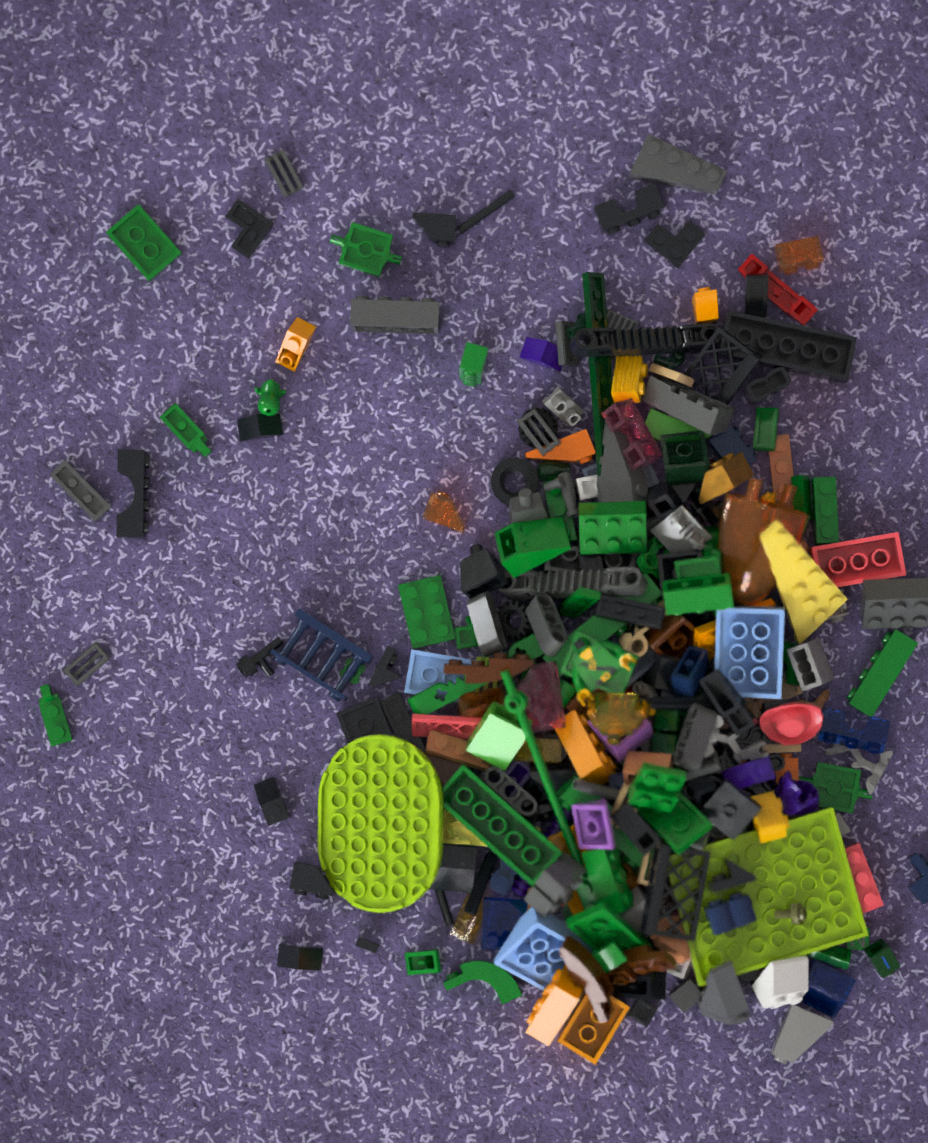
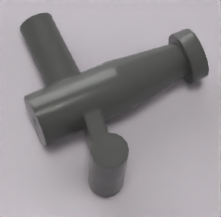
M570 472L561 473L558 475V478L544 484L543 487L546 492L555 488L561 489L562 497L568 510L566 513L568 518L579 516L574 490L577 489L576 481L572 480Z

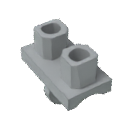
M559 386L555 388L549 397L542 400L544 405L567 426H574L582 418L580 415L584 410Z

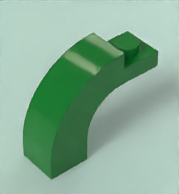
M485 960L463 962L459 964L462 973L459 974L458 971H454L446 975L447 980L443 981L448 991L470 980H483L495 989L502 1004L522 996L518 984L507 970Z

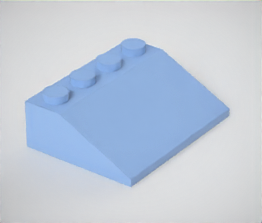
M735 606L725 610L717 609L715 670L719 669L741 697L781 699L785 607Z
M531 907L518 920L495 957L494 964L544 991L547 984L551 983L558 968L562 970L566 964L560 956L559 949L566 936L573 937L589 952L593 951V949L567 927V922L551 913L543 917Z

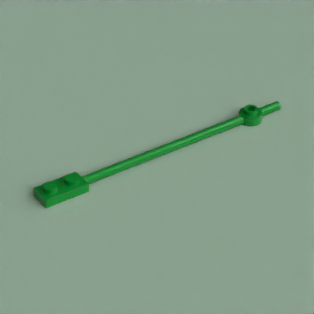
M509 669L504 670L500 673L508 692L504 700L505 707L510 713L516 714L571 857L586 870L526 716L525 709L529 704L528 697L524 692L516 690ZM587 871L582 876L583 883L576 889L584 910L597 904Z

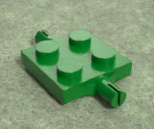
M354 222L351 223L349 232L344 238L332 234L329 243L341 246L342 253L338 262L339 265L379 278L387 261L398 265L402 261V256L390 253L393 235Z
M817 762L812 779L799 776V780L809 782L818 790L820 798L818 807L821 808L833 807L836 811L853 814L858 797L872 799L871 795L864 794L868 793L867 789L860 788L861 770Z

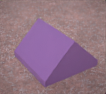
M606 798L571 805L579 848L615 849Z

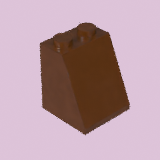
M689 613L677 616L666 615L664 616L661 630L650 628L643 635L651 649L659 655L665 654L681 658L689 645L693 646L694 631L699 626Z

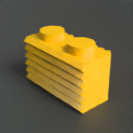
M642 356L616 357L611 389L614 403L641 402V395H645L644 377L648 376V365L644 364Z
M774 791L750 796L762 806L761 810L752 819L760 843L781 839L782 837L785 838L786 828H789V821L787 815H782L783 806L780 797L776 798Z

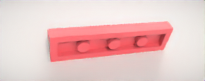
M412 714V736L428 737L429 732L434 730L459 739L468 740L482 718Z

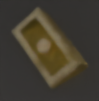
M467 894L450 935L474 945L491 904L481 900L476 915L467 914L464 910L470 894Z

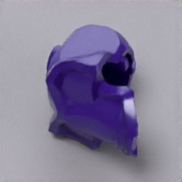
M788 770L784 776L780 777L778 785L774 790L775 797H780L783 813L787 815H805L814 812L819 806L818 790L807 781L791 779L792 775Z

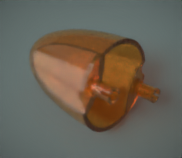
M751 477L749 478L745 495L726 492L720 518L717 549L721 555L722 574L730 573L734 604L738 606L755 605L767 597L777 586L769 557L766 555L760 534L775 520L780 522L800 545L810 514L795 509L792 506L797 486L784 483L780 502L777 503L760 499L759 494L764 481Z

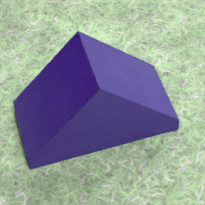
M526 337L519 358L561 372L562 366L558 363L557 345L546 340Z

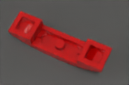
M751 254L738 268L737 271L745 279L746 274H768L767 299L802 326H805L818 311L803 296L800 297L768 270V266L755 255Z

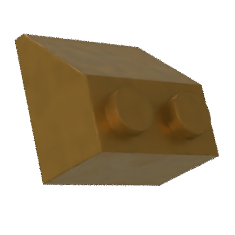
M730 452L711 464L712 469L704 475L698 501L700 504L705 503L736 488L754 475L742 452L736 455Z

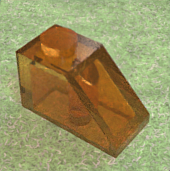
M437 491L436 494L432 492L424 511L423 519L464 534V524L453 500L449 499L450 495L441 491Z

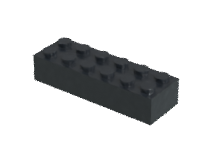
M727 311L723 329L752 351H757L763 356L758 365L774 369L784 367L788 372L846 383L849 380L857 337ZM722 335L719 348L728 347L727 338ZM733 349L734 360L743 361L747 354L741 349ZM729 350L718 351V357L730 359Z

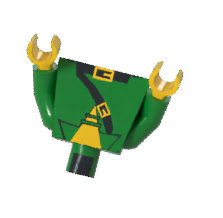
M580 637L572 644L580 654L573 660L574 665L572 667L573 683L578 693V700L583 706H585L584 699L586 697L593 701L592 692L624 667L630 670L628 662L633 661L636 663L637 660L618 644L605 640L602 642L596 641L590 646L583 637Z

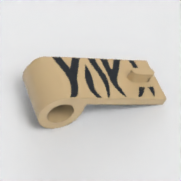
M664 599L657 606L665 607ZM637 625L630 626L620 635L619 645L624 650L641 657L648 649V642L643 633L650 628Z

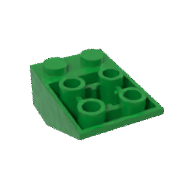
M563 517L515 522L494 532L501 563L513 578L572 549Z

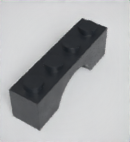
M118 449L117 471L131 480L135 490L131 506L123 513L117 515L116 537L120 539H145V534H149V521H145V512H149L150 508L149 499H146V490L150 489V477H146V468H150V455H146L145 450Z

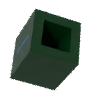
M882 938L863 949L873 968L882 979L892 975L901 967L892 950Z

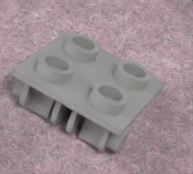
M683 505L650 530L671 553L695 551L696 549L700 551L705 546L704 543L712 538Z

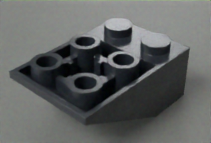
M650 936L646 938V940L650 944H652L654 951H661L656 946H654L653 939H651ZM652 971L646 974L637 973L636 982H629L625 985L614 984V997L645 1000L666 999V971Z

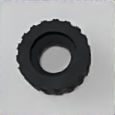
M519 457L507 458L501 461L495 467L491 476V488L495 497L508 506L509 500L512 497L519 496L518 492H510L504 485V479L508 473L512 471L522 473L526 479L524 488L530 489L532 493H537L539 487L537 470L527 460L520 459Z

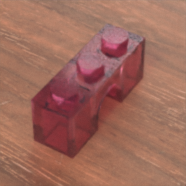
M632 398L616 402L601 413L611 432L620 431L627 436L630 446L623 450L622 453L632 471L648 466L662 456Z

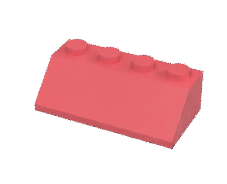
M899 532L811 547L809 551L813 561L837 588L861 584L863 580L906 576Z

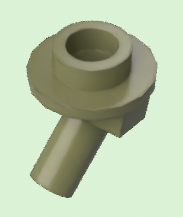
M801 903L791 904V910H775L774 917L776 919H791V924L802 925L803 921L807 918V911Z

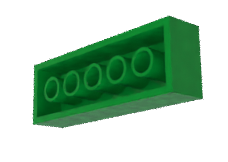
M645 573L644 577L648 581V588L644 594L618 598L657 605L662 600L660 598L662 593ZM593 615L568 636L567 642L557 655L552 657L544 655L542 658L559 678L563 676L569 678L570 676L561 673L560 670L577 630L599 640L610 642L609 639L616 634L619 637L628 629L627 623L598 618Z
M462 764L443 786V807L532 887L536 885L535 882L547 867L566 854L468 766Z
M576 775L571 777L556 792L561 806L568 811L572 809L571 805L603 799L600 796L573 789V781L576 778L580 779ZM607 803L610 816L613 807ZM613 824L611 827L615 847L619 853H622L620 858L632 868H639L636 871L639 874L643 855L621 829L616 828V824ZM653 849L650 851L646 873L644 877L645 880L647 878Z

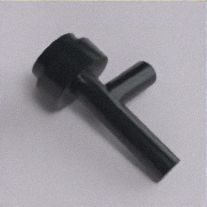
M277 637L253 657L249 658L244 654L239 658L236 666L242 675L246 678L248 676L252 677L258 672L255 666L258 664L268 678L272 676L275 672L264 658L271 654L272 649L276 650L283 644L282 640Z

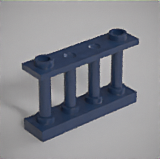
M299 608L294 615L299 619L297 622L298 626L280 653L274 649L271 650L270 653L275 655L273 660L282 666H285L286 663L320 684L330 691L328 696L339 702L341 699L347 701L348 697L343 695L342 692L359 666L365 662L371 664L375 657ZM311 626L317 630L315 634L317 636L297 665L287 657L305 629L308 630ZM329 638L336 642L334 644L335 648L315 677L305 669L324 640L327 641ZM348 650L354 654L352 657L353 661L334 689L326 684L324 680L342 652L345 653Z

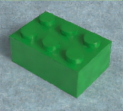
M645 501L579 503L580 555L647 553Z

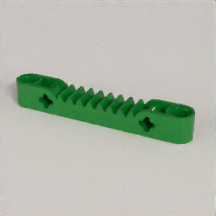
M534 633L513 643L510 646L509 654L506 651L503 652L507 654L508 658H516L514 657L516 648L524 649L526 652L523 654L530 655L529 659H535L544 654ZM464 674V679L456 676V683L451 679L448 680V684L443 682L436 683L408 698L407 701L414 714L428 715L487 683H465L466 675ZM437 689H441V691L446 690L445 699L442 700L441 697L437 698L435 696L438 693Z

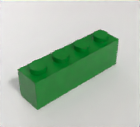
M466 342L459 367L460 380H463L464 385L475 387L476 384L481 385L488 360L487 347Z
M897 629L892 630V632L887 631L881 641L884 643L881 650H875L870 658L871 666L869 669H863L858 677L861 682L857 688L852 687L846 697L849 699L847 702L849 706L868 718H872L918 644Z

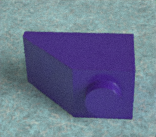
M769 756L721 771L724 781L728 779L740 789L765 783L776 778Z

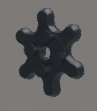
M754 727L751 729L747 739L738 740L736 738L735 741L743 749L757 740H765L766 735L760 727ZM723 728L719 731V733L726 735L733 733L728 728ZM720 742L723 746V754L719 757L721 770L710 774H722L721 771L738 766V762L733 757L734 752L728 743ZM762 746L759 748V752L763 751ZM778 754L769 755L773 770H781L785 765L784 758ZM766 782L747 787L753 790L755 795L771 792V788Z

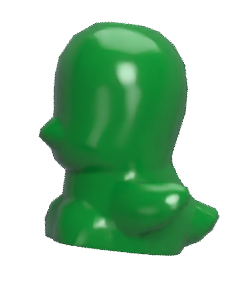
M269 379L262 384L261 388L255 387L254 389L261 396L258 401L259 411L263 415L273 416L279 412L281 407L279 397L284 396L287 390H281L280 385L275 380Z

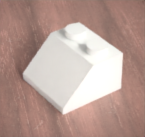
M807 956L770 962L752 985L763 1009L769 1007L779 1008L785 1004L795 1005L802 1001V997L808 991Z

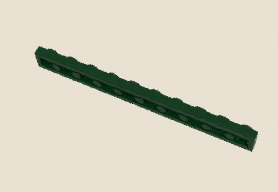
M594 272L582 273L586 328H608L604 274ZM610 356L588 357L598 476H601L602 465L599 462L600 457L604 454L605 447L602 443L605 418L615 417L614 400L611 394L612 371Z

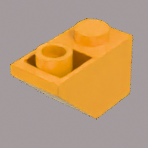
M710 287L697 289L698 292L694 293L691 299L695 324L717 322L719 319L717 290H711Z
M297 317L287 330L275 362L295 372L312 340L316 326Z

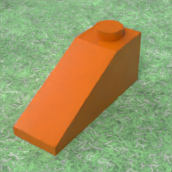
M587 429L559 439L561 444L554 447L545 456H542L537 449L525 453V457L529 460L577 463L580 461L581 465L592 461V456L596 452Z

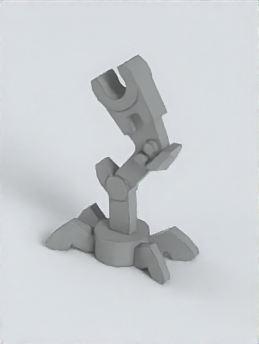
M717 714V719L704 755L705 758L714 753L713 744L716 741L728 743L734 752L733 757L738 763H741V759L756 760L769 756L766 750L759 752V748L766 745L764 740H757L741 749L735 741L739 735L736 736L734 732L728 735L719 733V728L724 725V721Z
M844 737L824 738V744H831L833 748L826 749L825 755L850 751L856 761L852 763L851 767H862L872 772V775L867 778L868 781L865 783L868 793L872 794L887 764L890 762L893 751L881 753L878 759L879 762L876 765L862 757L858 749L859 744L855 738L852 741L844 740Z

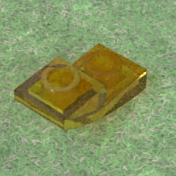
M536 739L544 762H561L562 742L560 739ZM525 740L515 755V761L535 763L528 743Z

